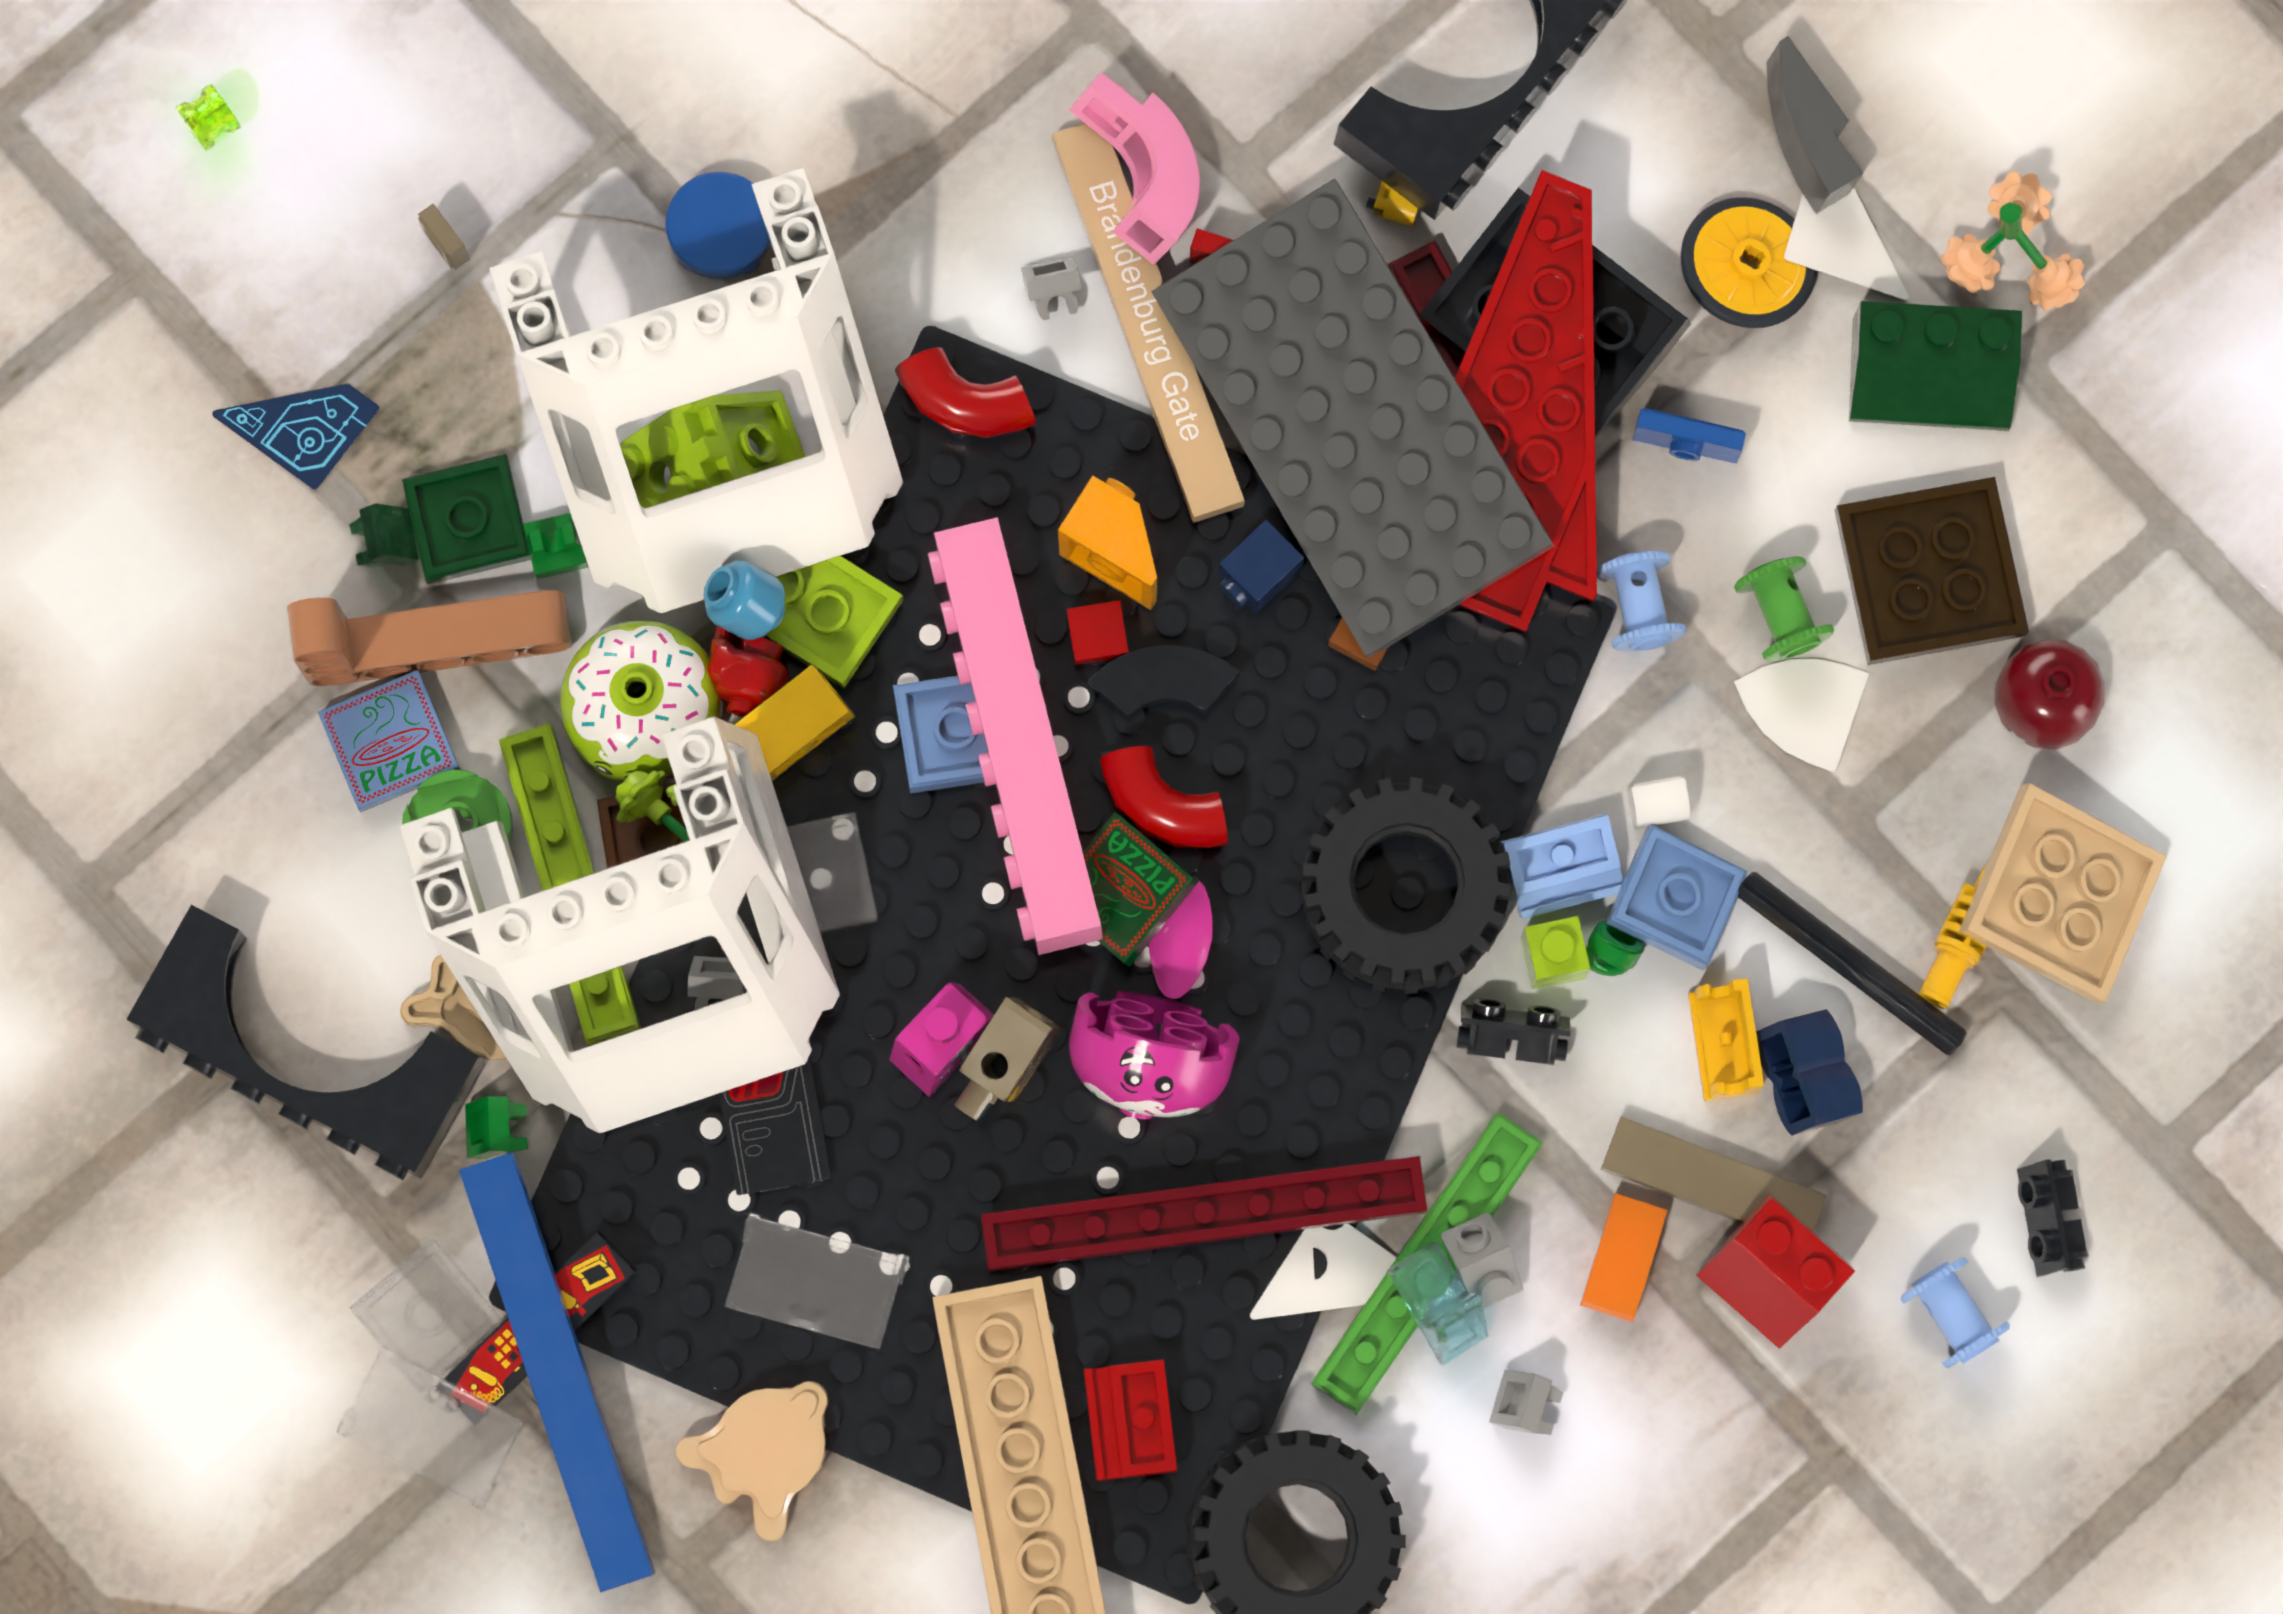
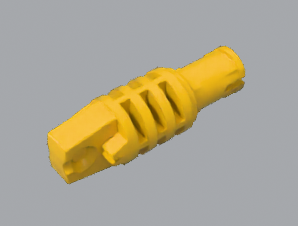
M1986 866L1982 868L1974 886L1966 882L1963 883L1934 943L1936 946L1934 950L1938 955L1918 994L1940 1009L1949 1007L1966 969L1978 965L1987 947L1959 932Z

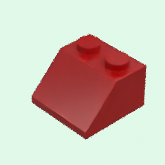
M1768 1193L1700 1269L1696 1276L1780 1349L1822 1310L1854 1274L1855 1270L1848 1261L1774 1196Z

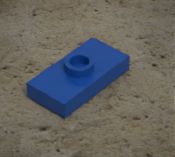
M1643 408L1640 409L1632 440L1669 448L1670 455L1683 460L1698 461L1701 456L1737 464L1743 449L1746 433L1744 430Z

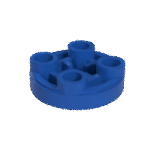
M709 172L689 180L675 193L666 214V233L670 247L681 266L695 274L712 279L732 278L741 274H750L757 269L771 241L752 188L753 183L750 180L730 172Z

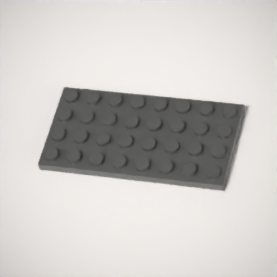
M1335 178L1151 291L1368 659L1555 547Z

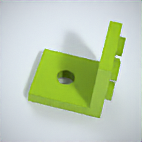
M782 390L713 395L668 410L619 443L638 502L643 508L655 506L805 457ZM748 438L757 445L760 455L753 451ZM666 465L669 468L671 474V478L669 479L667 485L664 479V471Z

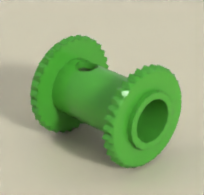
M1803 557L1781 558L1763 564L1740 578L1734 586L1737 594L1753 591L1775 642L1774 645L1762 653L1766 661L1785 660L1804 654L1818 647L1834 633V628L1831 624L1815 627L1793 574L1805 567L1806 561Z

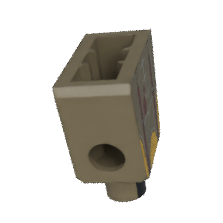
M1006 997L959 1070L971 1080L954 1105L974 1120L982 1123L998 1098L1004 1102H1013L1064 1029L1021 999ZM998 1054H1002L1008 1062V1070L1002 1078L997 1077L991 1067L993 1060Z

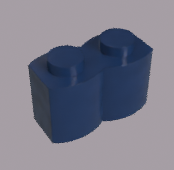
M1827 1009L1782 1020L1756 1031L1761 1065L1767 1077L1773 1083L1774 1101L1778 1115L1791 1136L1833 1125L1863 1113L1860 1085L1853 1071L1845 1062L1841 1031Z

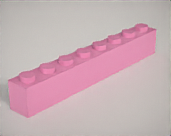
M998 517L935 532L937 551L929 552L928 558L935 584L946 583L950 601L942 602L940 606L947 634L958 632L962 651L953 653L960 685L971 683L975 702L965 704L973 736L983 733L988 751L978 755L986 787L996 784L1001 803L991 806L998 838L1009 835L1013 855L1004 857L1011 889L1022 887L1026 907L1016 909L1024 941L1035 939L1038 955L1102 940L1101 923Z

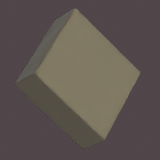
M434 204L418 213V220L423 232L451 269L454 268L456 270L470 260L465 245Z

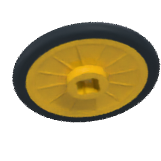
M1746 197L1719 201L1699 213L1691 222L1684 235L1680 254L1684 280L1697 302L1716 318L1744 328L1770 327L1786 321L1795 315L1808 300L1816 278V270L1790 262L1784 258L1795 219L1776 205L1760 199ZM1741 256H1744L1751 262H1755L1757 265L1756 269H1752L1751 266L1745 263L1742 264L1740 261Z

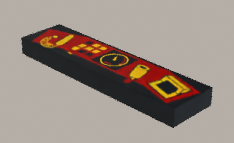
M600 1231L595 1233L555 1272L574 1331L637 1272L631 1263ZM507 1318L438 1384L475 1425L482 1421L528 1377L509 1319Z

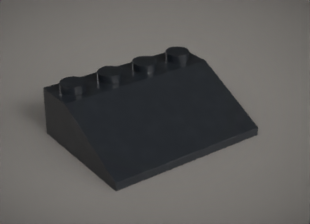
M1519 187L1419 314L1420 317L1465 352L1530 199V196ZM1593 245L1596 439L1660 365L1689 328L1691 322L1686 316Z

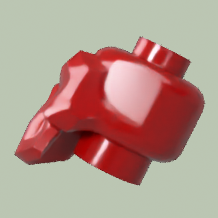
M717 626L714 639L711 642V658L707 666L708 675L715 684V690L719 697L728 702L726 710L731 714L744 718L788 683L789 670L780 662L784 647L762 637L755 640L742 639Z

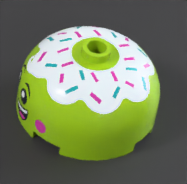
M647 620L627 621L610 626L586 641L571 659L564 674L560 690L562 722L572 746L584 762L601 776L620 784L634 771H643L649 774L654 770L657 772L663 770L667 774L663 784H666L668 780L674 779L675 777L661 735L711 717L724 721L725 700L719 697L715 690V684L708 675L707 666L710 663V657L707 652L685 632L664 623ZM646 684L647 689L643 696L639 698L630 697L639 692Z

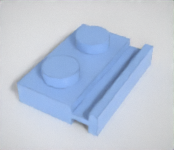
M1605 813L1500 841L1503 851L1508 852L1509 878L1521 919L1616 895L1623 883L1620 869L1621 864L1609 816Z

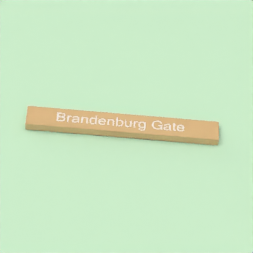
M1085 123L1052 133L1053 145L1193 523L1244 507V497L1195 365L1151 292L1164 284L1157 263L1152 265L1112 232L1132 202L1131 193L1113 146Z

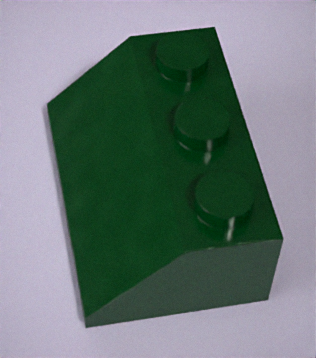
M1860 301L1853 317L1849 421L2009 431L2011 429L2021 360L2022 311Z

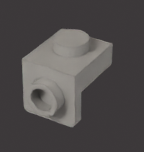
M1484 1213L1441 1234L1443 1245L1454 1262L1465 1297L1474 1313L1524 1290L1510 1246L1491 1214Z

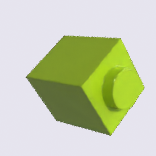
M1578 916L1524 927L1520 938L1532 990L1586 979L1590 971V965Z

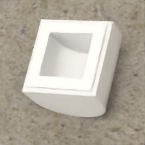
M1682 776L1637 783L1629 786L1626 790L1630 815L1635 829L1648 827L1650 824L1655 826L1690 819L1687 785L1685 778H1682Z

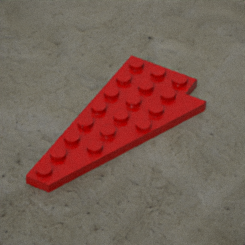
M1544 170L1540 172L1455 377L1555 547L1459 605L1525 633L1546 583L1594 602L1597 595L1592 190Z

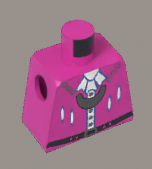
M949 982L897 1036L889 1060L930 1098L966 1060L994 1015L961 984Z

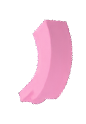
M1100 72L1077 98L1069 111L1109 142L1127 163L1133 179V198L1129 209L1112 232L1152 265H1155L1178 241L1192 220L1197 208L1200 191L1197 158L1190 139L1180 121L1158 96L1152 92L1140 104L1122 86Z

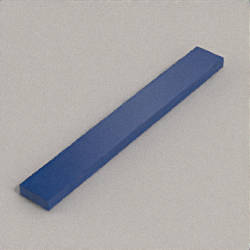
M513 1151L460 1169L459 1173L600 1593L652 1576L656 1572L515 1152Z

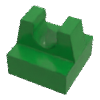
M571 513L523 523L536 579L589 568Z
M487 1096L465 1104L467 1158L488 1159L513 1151L520 1152L528 1149V1138L513 1137L509 1133V1119L515 1120L526 1117V1105L508 1101V1097Z

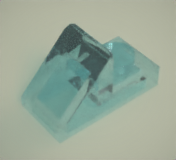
M1429 1243L1387 1270L1441 1365L1447 1364L1489 1336L1482 1299L1479 1294L1465 1290L1439 1243Z

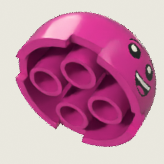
M1117 991L1116 999L1111 1001H1098L1099 996L1092 992L1079 998L1069 1038V1051L1073 1068L1085 1087L1103 1101L1120 1108L1122 1113L1138 1119H1151L1152 1116H1184L1202 1110L1211 1104L1226 1087L1231 1076L1240 1040L1237 1031L1229 1024H1220L1219 1029H1217L1200 1017L1201 1009L1143 993ZM1156 1023L1162 1024L1159 1037L1156 1033Z

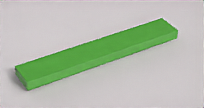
M1499 1112L1495 1115L1311 1384L1357 1416L1456 1271L1454 1262L1443 1245L1441 1234L1484 1213L1491 1214L1493 1218L1543 1145V1142Z

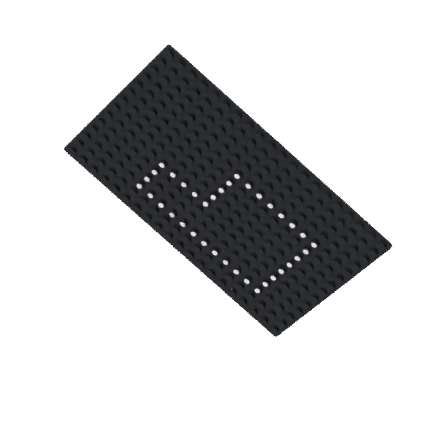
M930 325L921 330L909 357L927 349L942 347L957 374L969 382L986 385L1000 382L1016 375L1028 398L1036 424L1021 431L990 438L953 433L922 414L898 381L883 417L903 484L896 496L884 499L874 517L872 526L875 535L869 546L841 555V557L902 594L904 601L844 689L826 678L855 717L772 781L840 993L834 1007L821 1013L809 1038L812 1049L810 1060L831 1178L737 1195L718 1093L603 1133H598L586 1127L581 1118L570 1113L531 1203L555 1272L598 1231L637 1270L620 1289L575 1331L579 1344L728 1408L741 1396L756 1389L795 1387L805 1381L819 1383L824 1387L829 1397V1403L824 1414L826 1450L972 1512L932 1297L1041 1276L1096 1566L1184 1604L1192 1605L1198 1602L1203 1592L1202 1589L1197 1588L1192 1578L1196 1575L1191 1558H1187L1185 1545L1189 1544L1190 1525H1187L1186 1521L1188 1512L1193 1510L1198 1496L1195 1492L1201 1481H1205L1214 1470V1464L1223 1456H1227L1239 1448L1241 1444L1251 1439L1269 1435L1321 1312L1316 1311L1255 1320L1250 1318L1253 1308L1304 1230L988 1271L981 1214L1384 1161L1463 973L1449 980L1448 985L1439 989H1436L1435 986L1418 989L1417 994H1404V990L1385 988V992L1372 989L1373 984L1357 977L1353 981L1343 975L1344 969L1334 960L1330 959L1328 961L1320 952V944L1314 934L1309 933L1305 923L1306 915L1304 906L1301 904L1300 890L1303 864L1311 837L1323 823L1327 812L1332 807L1336 809L1348 799L1349 793L1358 788L1361 791L1376 787L1378 780L1391 778V783H1406L1410 781V777L1423 778V784L1441 788L1442 783L1453 787V794L1468 803L1472 799L1481 807L1479 813L1489 825L1494 823L1500 832L1499 841L1521 836L1610 626L1613 610L1603 602L1595 599L1592 602L1546 583L1525 633L1457 605L1389 646L1378 668L1374 671L1328 646L1329 640L1341 621L1342 616L1247 455L1225 447L1245 500L1244 507L1193 523L1153 416ZM1092 476L1103 482H1106L1108 478H1113L1126 485L1136 494L1133 500L1140 504L1157 575V602L1152 610L1059 555L1058 529ZM998 517L1082 852L1114 812L1122 815L1135 826L1116 808L1103 777L1100 758L1107 753L1128 747H1152L1161 778L1171 788L1185 794L1219 793L1226 821L1227 845L1211 848L1174 847L1145 835L1193 877L1199 880L1205 886L1210 900L1213 923L1212 941L1208 958L1199 978L1181 998H1168L1159 989L1152 970L1149 944L1134 963L1128 966L1099 941L1038 955L1035 939L1024 941L1016 910L1026 907L1022 887L1011 889L1004 862V857L1013 855L1009 835L998 838L991 810L992 805L1001 804L996 784L986 787L983 782L910 793L893 685L958 676L953 653L962 651L958 632L947 634L940 603L950 601L946 583L935 584L930 567L928 553L937 551L935 532ZM1267 520L1304 557L1303 570L1258 613H1255L1247 604L1239 608L1223 593L1219 587V584L1223 581L1219 577V563ZM1120 600L1129 652L1159 645L1192 647L1227 661L1240 671V676L1205 715L1184 704L1164 702L1145 707L1127 720L1087 685V681L1099 669L1114 659L1075 665L1067 609ZM783 651L780 662L789 670V683L809 666ZM1407 834L1385 838L1369 848L1357 866L1354 880L1358 902L1367 916L1386 930L1404 934L1425 931L1443 920L1454 904L1458 887L1454 866L1444 851L1426 838ZM745 893L737 913L763 959L769 964L747 893ZM707 936L638 961L628 984L641 1029L695 1011L697 997H687L688 975L694 956L728 958L716 937ZM949 982L961 984L993 1015H995L1006 997L1019 998L1064 1029L1013 1102H1004L998 1098L982 1123L974 1120L954 1105L971 1080L959 1071L962 1064L929 1098L889 1060L897 1036ZM1117 991L1143 993L1201 1009L1200 1017L1217 1029H1219L1220 1024H1229L1237 1031L1240 1040L1231 1076L1226 1087L1211 1104L1192 1114L1178 1117L1152 1116L1151 1119H1138L1122 1113L1120 1108L1103 1101L1085 1087L1073 1068L1069 1051V1038L1079 998L1092 992L1099 996L1098 1001H1111L1116 999ZM710 998L708 1006L724 1000ZM1156 1023V1033L1159 1037L1162 1024ZM998 1054L992 1062L993 1073L997 1077L1002 1078L1008 1070V1062L1002 1054ZM1358 1222L1349 1224L1356 1229ZM1345 1224L1326 1226L1323 1228L1327 1230H1337L1343 1227ZM1313 1248L1314 1280H1316L1325 1273L1327 1260L1319 1249ZM495 1280L490 1291L489 1300L494 1307L506 1312ZM1164 1359L1177 1472L1097 1482L1084 1369Z

